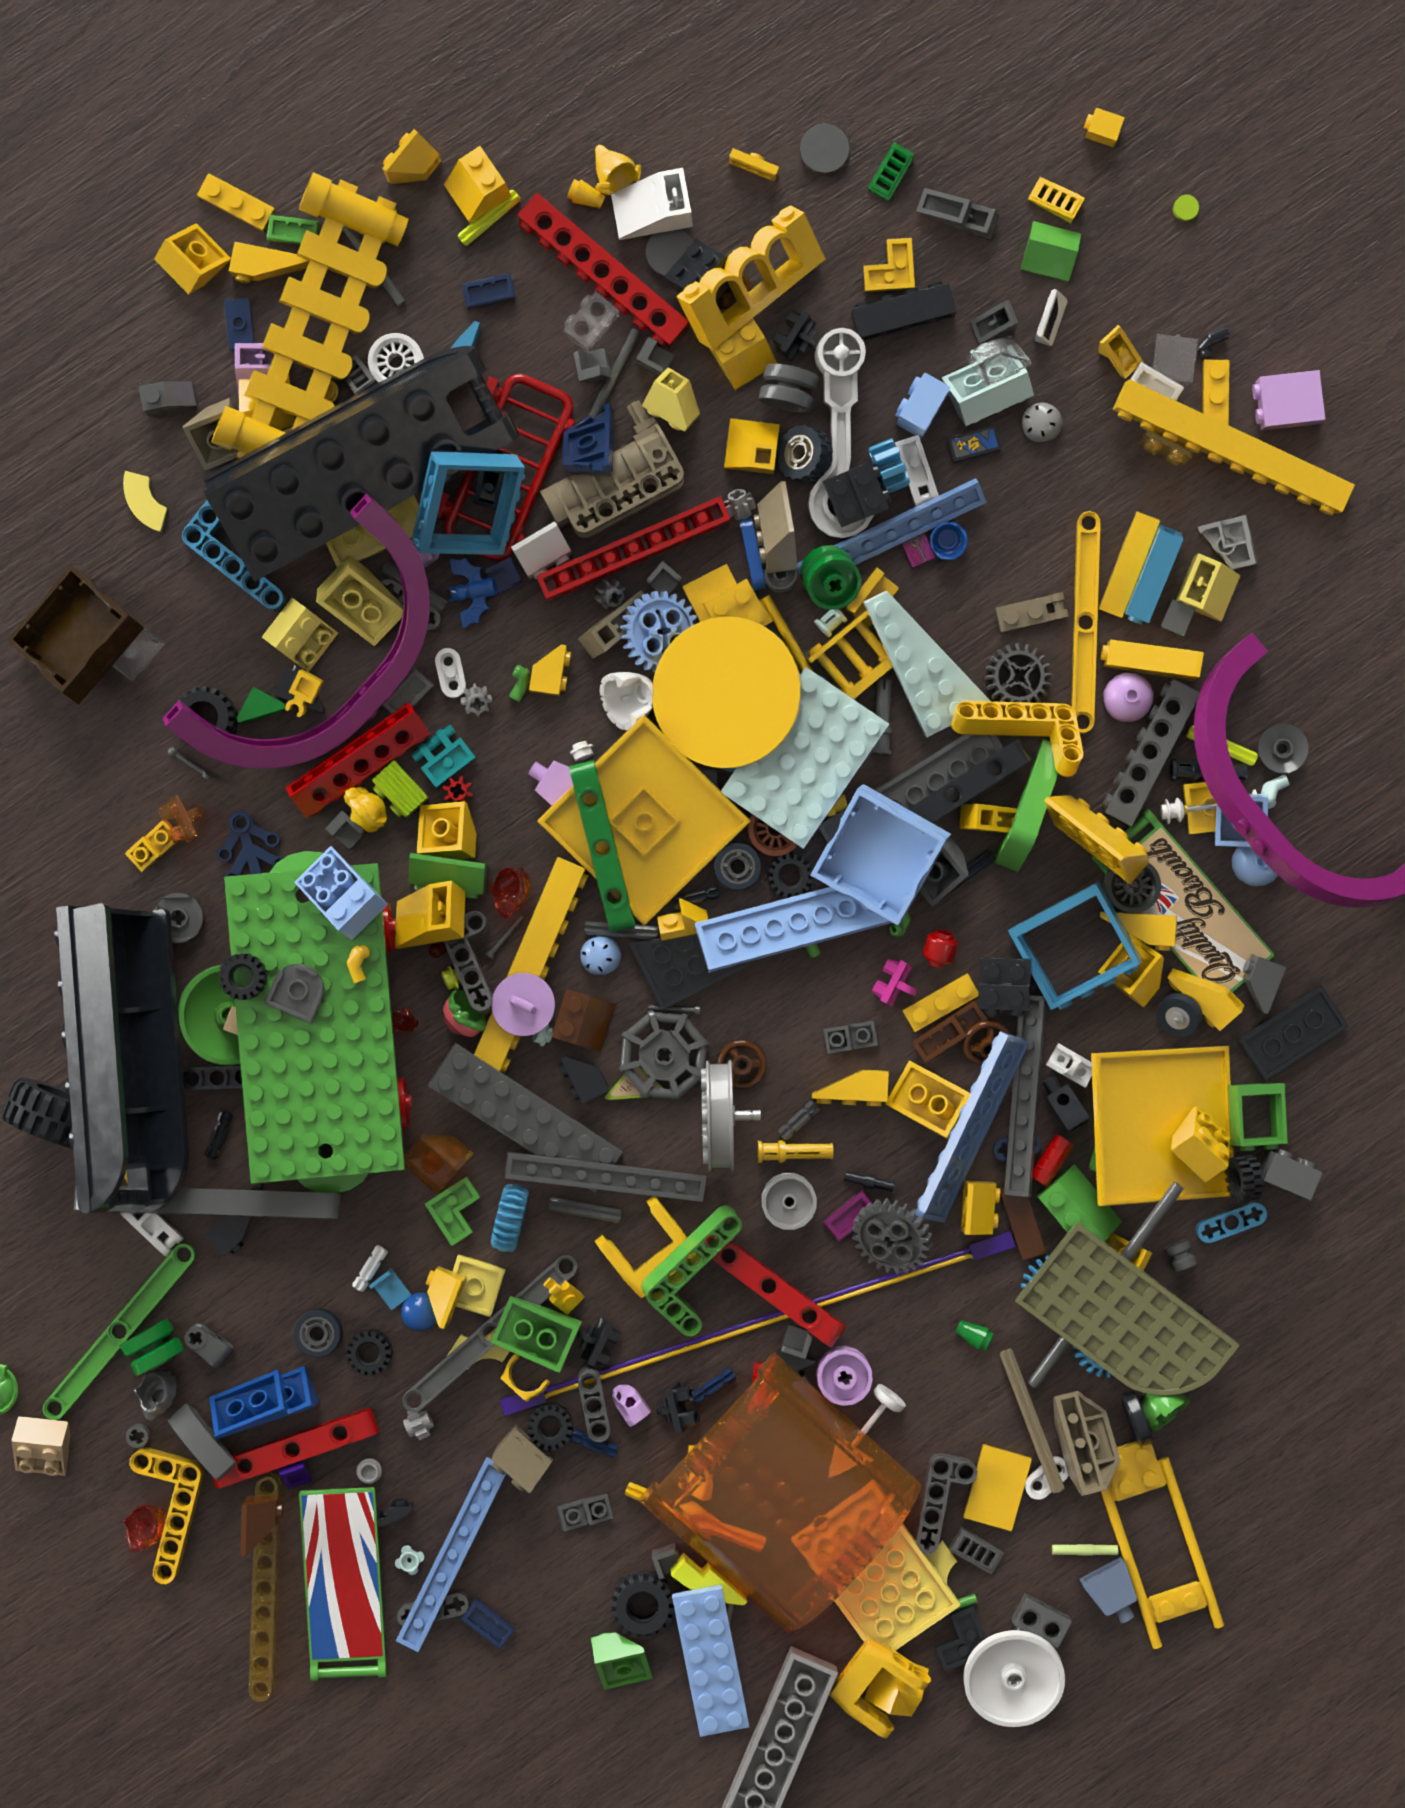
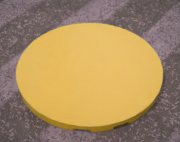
M717 617L689 627L668 646L655 671L652 702L656 720L663 734L687 758L714 768H738L753 764L770 755L785 741L799 714L802 684L798 666L789 648L775 633L748 619Z

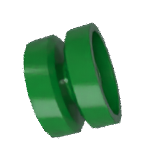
M821 546L812 550L805 557L800 568V578L811 600L821 608L827 610L843 608L857 597L861 589L862 579L858 568L846 551L837 546Z
M169 1318L119 1345L126 1357L141 1351L142 1355L134 1359L130 1364L135 1376L150 1369L158 1368L185 1349L178 1337L163 1342L162 1339L174 1331Z

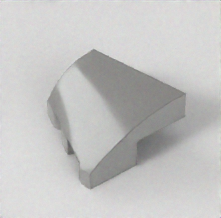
M1247 515L1198 527L1199 532L1209 541L1214 550L1220 554L1230 569L1233 570L1258 564Z

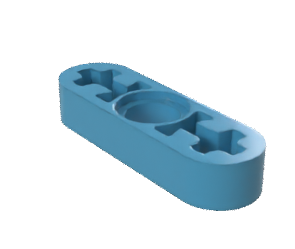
M1257 1202L1247 1203L1200 1221L1196 1226V1235L1206 1243L1218 1241L1261 1225L1267 1218V1211L1263 1205ZM1253 1207L1256 1210H1261L1257 1220L1252 1217L1246 1218L1247 1224L1244 1225L1243 1218L1239 1214L1240 1211H1242L1243 1215H1248L1252 1213L1251 1208ZM1230 1215H1234L1238 1219L1237 1227L1232 1230L1227 1229L1224 1224L1225 1219ZM1219 1220V1225L1224 1233L1220 1234V1230L1217 1229L1211 1232L1210 1238L1207 1235H1202L1205 1225H1208L1210 1228L1216 1227L1218 1225L1215 1221Z

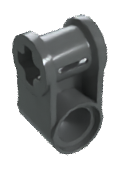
M202 1323L192 1325L185 1334L184 1340L186 1345L215 1368H219L234 1349L229 1341L217 1335ZM200 1332L202 1334L201 1339L195 1341L193 1339L194 1334Z

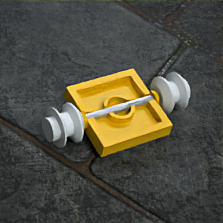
M1206 782L1183 785L1185 805H1183L1179 798H1176L1175 803L1170 804L1165 799L1164 804L1160 806L1162 820L1166 819L1167 824H1170L1172 818H1176L1181 823L1184 815H1186L1188 834L1216 831L1217 803L1211 795ZM1253 789L1252 794H1257L1255 789Z

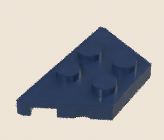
M610 403L602 406L605 411L594 419L589 415L581 420L579 424L572 426L563 433V466L566 472H613L614 410Z

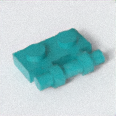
M451 724L443 730L440 728L435 732L436 735L425 744L422 742L417 746L418 749L411 754L416 762L423 757L428 760V763L422 766L421 769L436 788L476 758L461 738L457 739L454 743L450 741L449 737L456 733ZM443 743L446 749L434 757L431 751Z

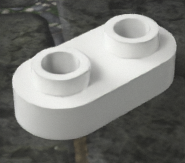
M451 648L442 649L435 658L441 690L450 698H458L464 694L463 689L466 688L461 658ZM447 657L453 659V663L450 666L444 664V660ZM453 681L458 682L459 686L456 690H451L449 687Z
M1054 1456L1055 1464L1060 1466L1059 1474L1062 1482H1064L1069 1476L1065 1461L1061 1457ZM1042 1465L1031 1473L1025 1482L1027 1494L1037 1500L1045 1498L1052 1492ZM1040 1481L1041 1487L1039 1489H1034V1482Z

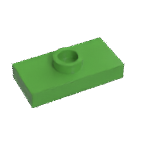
M270 215L267 241L300 245L306 230L319 235L320 222Z

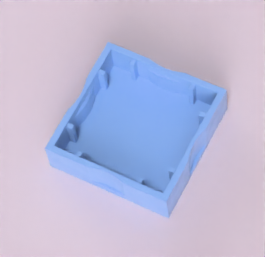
M863 784L855 792L841 818L835 836L826 845L811 876L841 893L856 898L868 909L899 925L951 834Z

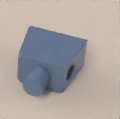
M1122 1557L1079 1579L1085 1590L1106 1616L1116 1612L1121 1623H1125L1134 1617L1129 1605L1137 1601V1596Z

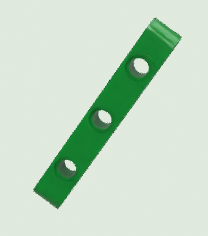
M592 760L569 766L570 775L610 932L635 927V921L595 762ZM586 793H594L597 796V801L594 804H587L583 796ZM600 841L608 843L610 848L608 851L601 853L596 850L595 845ZM611 890H618L622 896L620 899L613 901L607 894Z

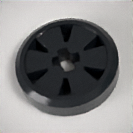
M1133 1391L1122 1394V1406L1137 1444L1141 1447L1152 1444V1432L1137 1394Z

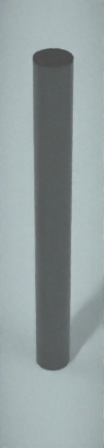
M343 226L342 230L358 251L362 239L356 231ZM386 274L381 284L399 307L406 300Z
M631 329L611 369L612 378L606 379L589 413L592 419L600 415L603 409L602 406L605 405L641 334L638 330Z

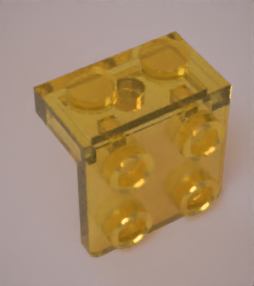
M1154 430V432L1145 431L1140 441V444L1144 445L1143 449L1154 455L1159 453L1166 457L1165 460L1175 466L1180 464L1184 466L1191 459L1193 453L1185 448L1186 444L1178 440L1176 443L1163 438V433Z

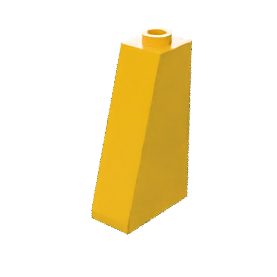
M1110 640L1107 642V645H1103L1100 659L1104 660L1103 667L1192 682L1200 677L1204 652Z

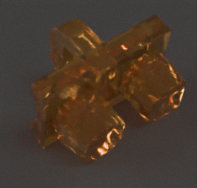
M175 795L170 798L169 803L160 807L158 812L163 822L176 818L178 826L168 830L172 842L177 843L186 840L189 843L194 841V837L197 836L191 821L201 817L204 811L201 807L185 811L179 796Z

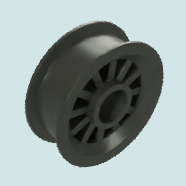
M1149 863L1135 878L1138 888L1133 893L1127 890L1126 881L1108 869L1104 877L1103 889L1114 908L1126 913H1140L1148 910L1156 903L1161 892V879L1153 865ZM1146 873L1147 877L1141 879L1142 875ZM1116 877L1119 878L1122 882H1115ZM1149 881L1150 886L1144 885L1143 883ZM1114 886H1121V889L1115 891ZM1143 888L1149 889V893H1145ZM1123 892V895H1122L1121 898L1119 899V897L1117 896V894H1120V893ZM1139 894H1141L1142 896H1144L1145 899H1144V900H1141ZM1127 896H1128V904L1124 902V900L1127 898ZM1134 897L1137 901V904H1133Z

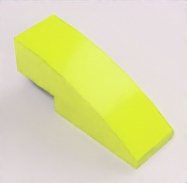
M683 1553L670 1567L671 1576L691 1590L722 1584L725 1603L745 1605L747 1603L745 1592L709 1561L701 1568Z

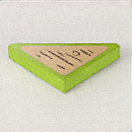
M640 1066L634 1068L633 1070L646 1083L649 1079L648 1075ZM623 1075L604 1098L606 1100L642 1097H640V1093L628 1078ZM654 1080L652 1087L663 1088L657 1081Z

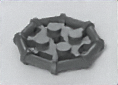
M650 1010L647 1011V1015L629 1030L623 1031L621 1035L623 1040L620 1067H618L619 1072H623L638 1090L640 1097L665 1098L678 1101L682 1095L701 1080V1069H705L709 1041L708 1039L705 1040L690 1022L687 1014L660 1013ZM658 1022L676 1024L674 1031L659 1030ZM649 1025L651 1026L653 1032L643 1041L636 1037ZM682 1028L692 1038L694 1043L688 1045L681 1037L679 1032ZM632 1043L639 1045L638 1061L631 1062ZM660 1049L663 1051L668 1049L670 1051L668 1055L670 1060L668 1062L658 1060V1051ZM697 1049L696 1065L693 1067L689 1065L690 1050ZM640 1066L648 1075L649 1079L646 1083L633 1070L634 1068ZM685 1070L692 1074L679 1086L677 1085L675 1079ZM654 1080L669 1081L670 1089L655 1088L652 1085Z

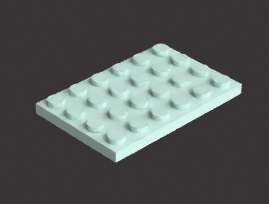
M807 667L800 674L802 685L799 714L785 741L770 755L753 764L736 768L721 790L725 796L803 849L889 725V723Z

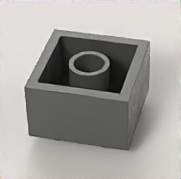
M1266 1149L1259 1168L1263 1171L1261 1178L1270 1184L1311 1200L1323 1173L1316 1170L1317 1164L1299 1157L1297 1161L1292 1160L1294 1155L1281 1149H1274V1152Z

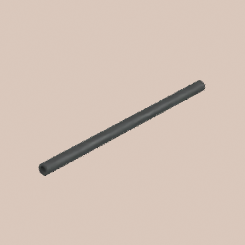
M1175 1181L1171 1184L1121 1252V1255L1129 1261L1134 1258L1184 1190L1180 1184ZM1060 1336L1027 1382L1032 1387L1038 1389L1071 1343Z

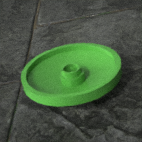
M221 965L213 966L196 975L184 989L178 1004L179 1030L189 1048L205 1060L221 1065L240 1064L238 1035L223 1030L231 1007H236L235 999L223 992L224 989L220 987L218 974H220Z

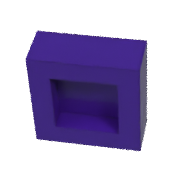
M303 1460L279 1468L280 1477L287 1489L312 1481L311 1474Z

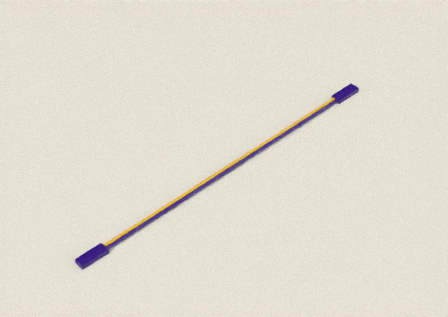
M1007 1231L968 1244L969 1247L967 1249L925 1262L923 1265H919L916 1270L910 1268L908 1273L901 1270L899 1274L892 1273L813 1299L812 1301L820 1307H824L969 1258L977 1260L1016 1246L1011 1231ZM807 1309L803 1313L812 1311V1309ZM777 1311L599 1370L601 1380L790 1317L782 1311ZM586 1376L583 1379V1382L586 1384L596 1381V1378L593 1376ZM578 1377L547 1387L541 1394L530 1399L529 1402H526L518 1394L500 1399L505 1416L545 1403L549 1397L579 1388ZM539 1387L526 1390L525 1392L535 1391Z

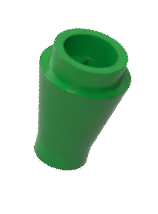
M964 1320L960 1321L955 1331L956 1334L960 1335L978 1351L979 1349L986 1351L994 1333L989 1331L990 1328Z

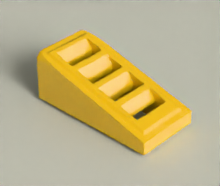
M1042 177L1039 178L1028 198L1029 201L1070 224L1085 199L1077 193ZM1044 186L1047 190L1042 199L1038 198L1037 196ZM1053 191L1056 193V195L1054 196L1052 202L1049 203L1047 202V199ZM1060 196H1062L1065 199L1062 202L1061 206L1058 207L1056 206V203L1059 200ZM1068 202H1073V205L1070 208V210H1065V207L1067 206Z

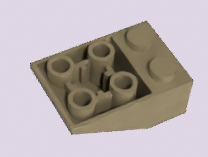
M515 1425L496 1446L491 1458L494 1462L492 1465L502 1475L507 1473L513 1479L511 1482L517 1489L522 1492L526 1490L530 1493L552 1463L553 1457L546 1450H543L542 1447L538 1448L535 1446L536 1443L530 1440V1436Z

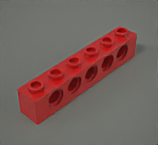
M408 702L285 788L290 798L307 819L311 815L320 813L323 807L330 802L339 800L346 790L362 784L364 779L372 773L381 771L385 764L391 760L401 757L414 744L417 745L423 742L430 732ZM399 731H405L402 736L395 737ZM379 745H385L382 750L375 751ZM364 759L360 765H354L357 760ZM343 773L340 779H334L337 774ZM323 788L321 792L313 793L315 789Z

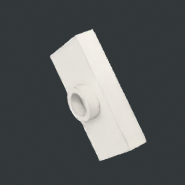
M1140 362L1130 379L1175 401L1184 389L1182 385Z

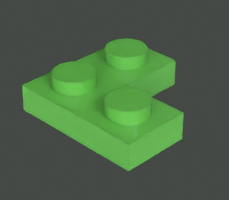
M468 1176L425 1203V1206L451 1246L473 1233L460 1210L481 1196Z

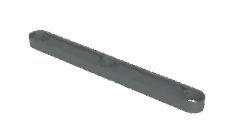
M569 1255L559 1257L515 1297L540 1305L552 1295L543 1284L550 1277L560 1286L565 1281H568L577 1271L576 1260ZM564 1259L572 1261L574 1266L573 1270L568 1274H564L559 1270V1263ZM506 1305L405 1393L403 1397L405 1409L410 1412L420 1411L495 1345L490 1343L491 1340L485 1339L483 1331L487 1326L497 1328ZM412 1393L420 1395L422 1400L420 1406L415 1408L407 1403V1397Z

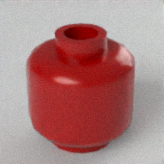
M936 929L935 932L927 935L922 954L929 960V965L943 968V965L951 964L954 961L958 941L954 938L952 932Z

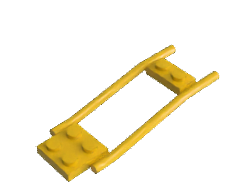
M747 579L703 603L711 619L717 617H739L751 620L762 626L774 622L801 671L803 672L805 667L813 671L770 594L758 600Z
M1134 1441L1117 1447L1120 1462L1107 1490L1101 1491L1127 1566L1153 1649L1162 1647L1155 1622L1160 1623L1208 1606L1214 1628L1223 1627L1224 1623L1169 1457H1163L1157 1461L1152 1444L1141 1447ZM1167 1484L1199 1582L1195 1581L1150 1596L1147 1599L1115 1501H1121Z

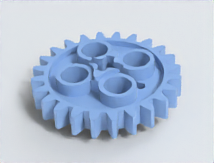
M657 591L651 592V597L648 593L643 594L642 600H634L636 607H627L631 615H624L622 617L627 621V625L620 626L621 629L626 630V634L620 638L628 641L623 648H631L632 651L628 657L636 656V665L644 662V670H649L652 667L655 673L663 655L662 649L665 651L668 648L671 637L676 638L683 631L695 625L692 621L697 618V615H689L692 606L684 608L685 599H680L676 602L677 594H671L669 598L667 591L661 592L660 596ZM668 612H670L673 615L674 619L672 624H670L666 619V615ZM644 615L650 618L649 627H646L643 623ZM657 630H663V634H658ZM648 640H651L654 644L653 652L647 649Z

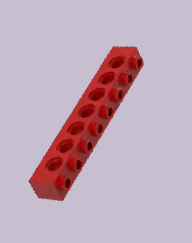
M536 193L517 215L520 222L519 227L529 235L531 233L535 234L539 238L538 243L547 251L550 249L558 254L557 259L566 267L571 265L577 270L576 275L585 283L590 281L596 286L594 290L602 298L606 299L609 297L614 301L615 304L613 306L621 314L626 315L628 313L634 318L632 322L641 331L644 332L647 329L653 335L652 339L657 341L660 347L667 346L671 349L689 328V321L541 195ZM542 220H549L552 223L551 227L547 230L540 229L538 225ZM561 236H568L571 239L570 243L566 246L559 245L557 241ZM580 252H587L590 258L585 262H580L576 259V256ZM599 268H605L609 271V274L605 278H598L595 272ZM618 284H624L628 287V290L624 294H617L614 288ZM643 300L647 303V306L644 310L639 311L633 307L634 302ZM656 316H662L665 318L666 323L663 326L657 327L653 325L652 320Z
M721 496L541 573L536 577L547 602L730 524L731 519Z

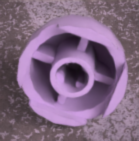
M1125 672L1116 675L1107 683L1103 691L1104 706L1112 718L1120 722H1134L1142 719L1150 711L1153 705L1154 693L1150 683L1144 677L1136 673Z

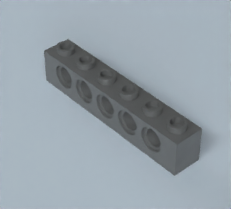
M1175 679L1170 681L1169 684L1164 683L1158 695L1162 697L1158 706H1152L1147 716L1150 719L1147 727H1142L1136 737V740L1139 741L1136 749H1130L1124 760L1127 763L1124 772H1118L1113 782V785L1116 787L1112 795L1108 793L1101 807L1105 808L1102 812L1103 815L1126 827H1132L1200 692ZM1169 701L1174 702L1178 707L1175 715L1169 714L1166 710V704ZM1156 724H1163L1165 726L1166 734L1164 737L1156 735L1154 731ZM1145 746H1151L1154 749L1155 756L1153 759H1147L1143 755ZM1134 768H1139L1143 771L1144 776L1141 781H1135L1132 778L1131 773ZM1123 790H1128L1132 794V800L1129 804L1123 803L1120 799V793Z

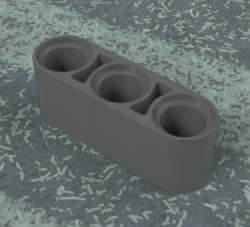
M585 1366L578 1373V1387L587 1432L593 1441L603 1442L610 1435V1421L601 1375L596 1367ZM586 1376H593L596 1378V1381L592 1384H586L583 1382V1379ZM598 1400L601 1404L597 1408H591L588 1406V1402ZM595 1424H603L605 1429L601 1432H596L592 1427Z

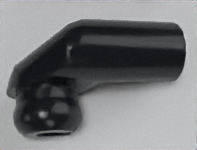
M1223 327L1208 333L1197 345L1196 351L1200 354L1201 359L1204 360L1211 357L1213 351L1210 347L1229 338L1230 335L1227 328Z

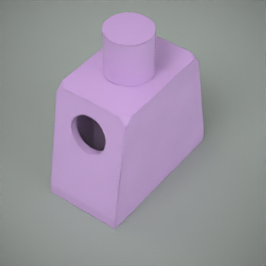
M553 761L548 769L535 762L528 775L540 781L535 791L550 805H553L573 785L569 767Z

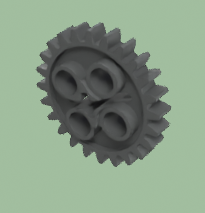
M888 1198L885 1199L883 1204L877 1199L874 1204L869 1202L865 1208L862 1207L853 1221L855 1224L852 1227V1231L855 1233L852 1239L858 1241L855 1248H862L861 1257L868 1255L870 1257L868 1260L869 1264L875 1261L877 1262L876 1268L879 1269L883 1265L887 1273L891 1268H894L896 1274H899L901 1268L905 1273H908L910 1268L916 1270L919 1265H923L931 1252L930 1248L933 1242L929 1240L932 1237V1233L926 1232L929 1224H921L924 1217H916V1209L908 1211L907 1203L900 1207L898 1200H895L894 1204L891 1205Z

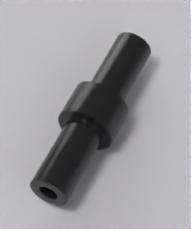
M846 1171L844 1181L863 1185V1188L871 1190L878 1188L893 1192L895 1182L876 1178V1175L868 1173L862 1175Z

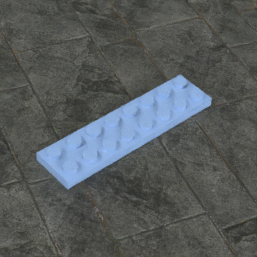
M828 887L695 923V929L708 972H713L893 922L868 909L856 898Z

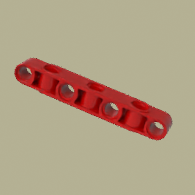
M709 1236L705 1241H710L714 1236ZM733 1241L727 1243L712 1258L713 1261L832 1348L847 1328L843 1323ZM725 1249H732L735 1252L736 1258L733 1262H726L723 1259L722 1253ZM765 1279L774 1280L776 1290L773 1292L765 1291L763 1289V1281ZM805 1310H814L817 1314V1319L814 1322L805 1321L803 1318Z
M372 1408L364 1409L231 1455L237 1464L219 1481L212 1476L215 1488L219 1489L379 1433ZM337 1426L346 1428L347 1436L345 1438H340L336 1435L335 1428ZM289 1443H296L300 1448V1452L298 1454L290 1453L288 1450ZM248 1459L252 1463V1469L244 1470L240 1465V1461Z

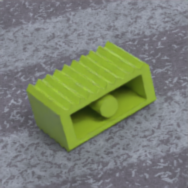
M392 761L372 779L375 784L373 790L382 799L386 796L392 802L389 807L398 817L404 815L405 818H408L420 805H423L429 799L396 761Z

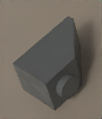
M165 381L138 386L143 411L148 416L197 407L192 381Z
M1252 954L1251 958L1247 959L1244 964L1243 979L1256 1009L1268 1014L1286 967Z

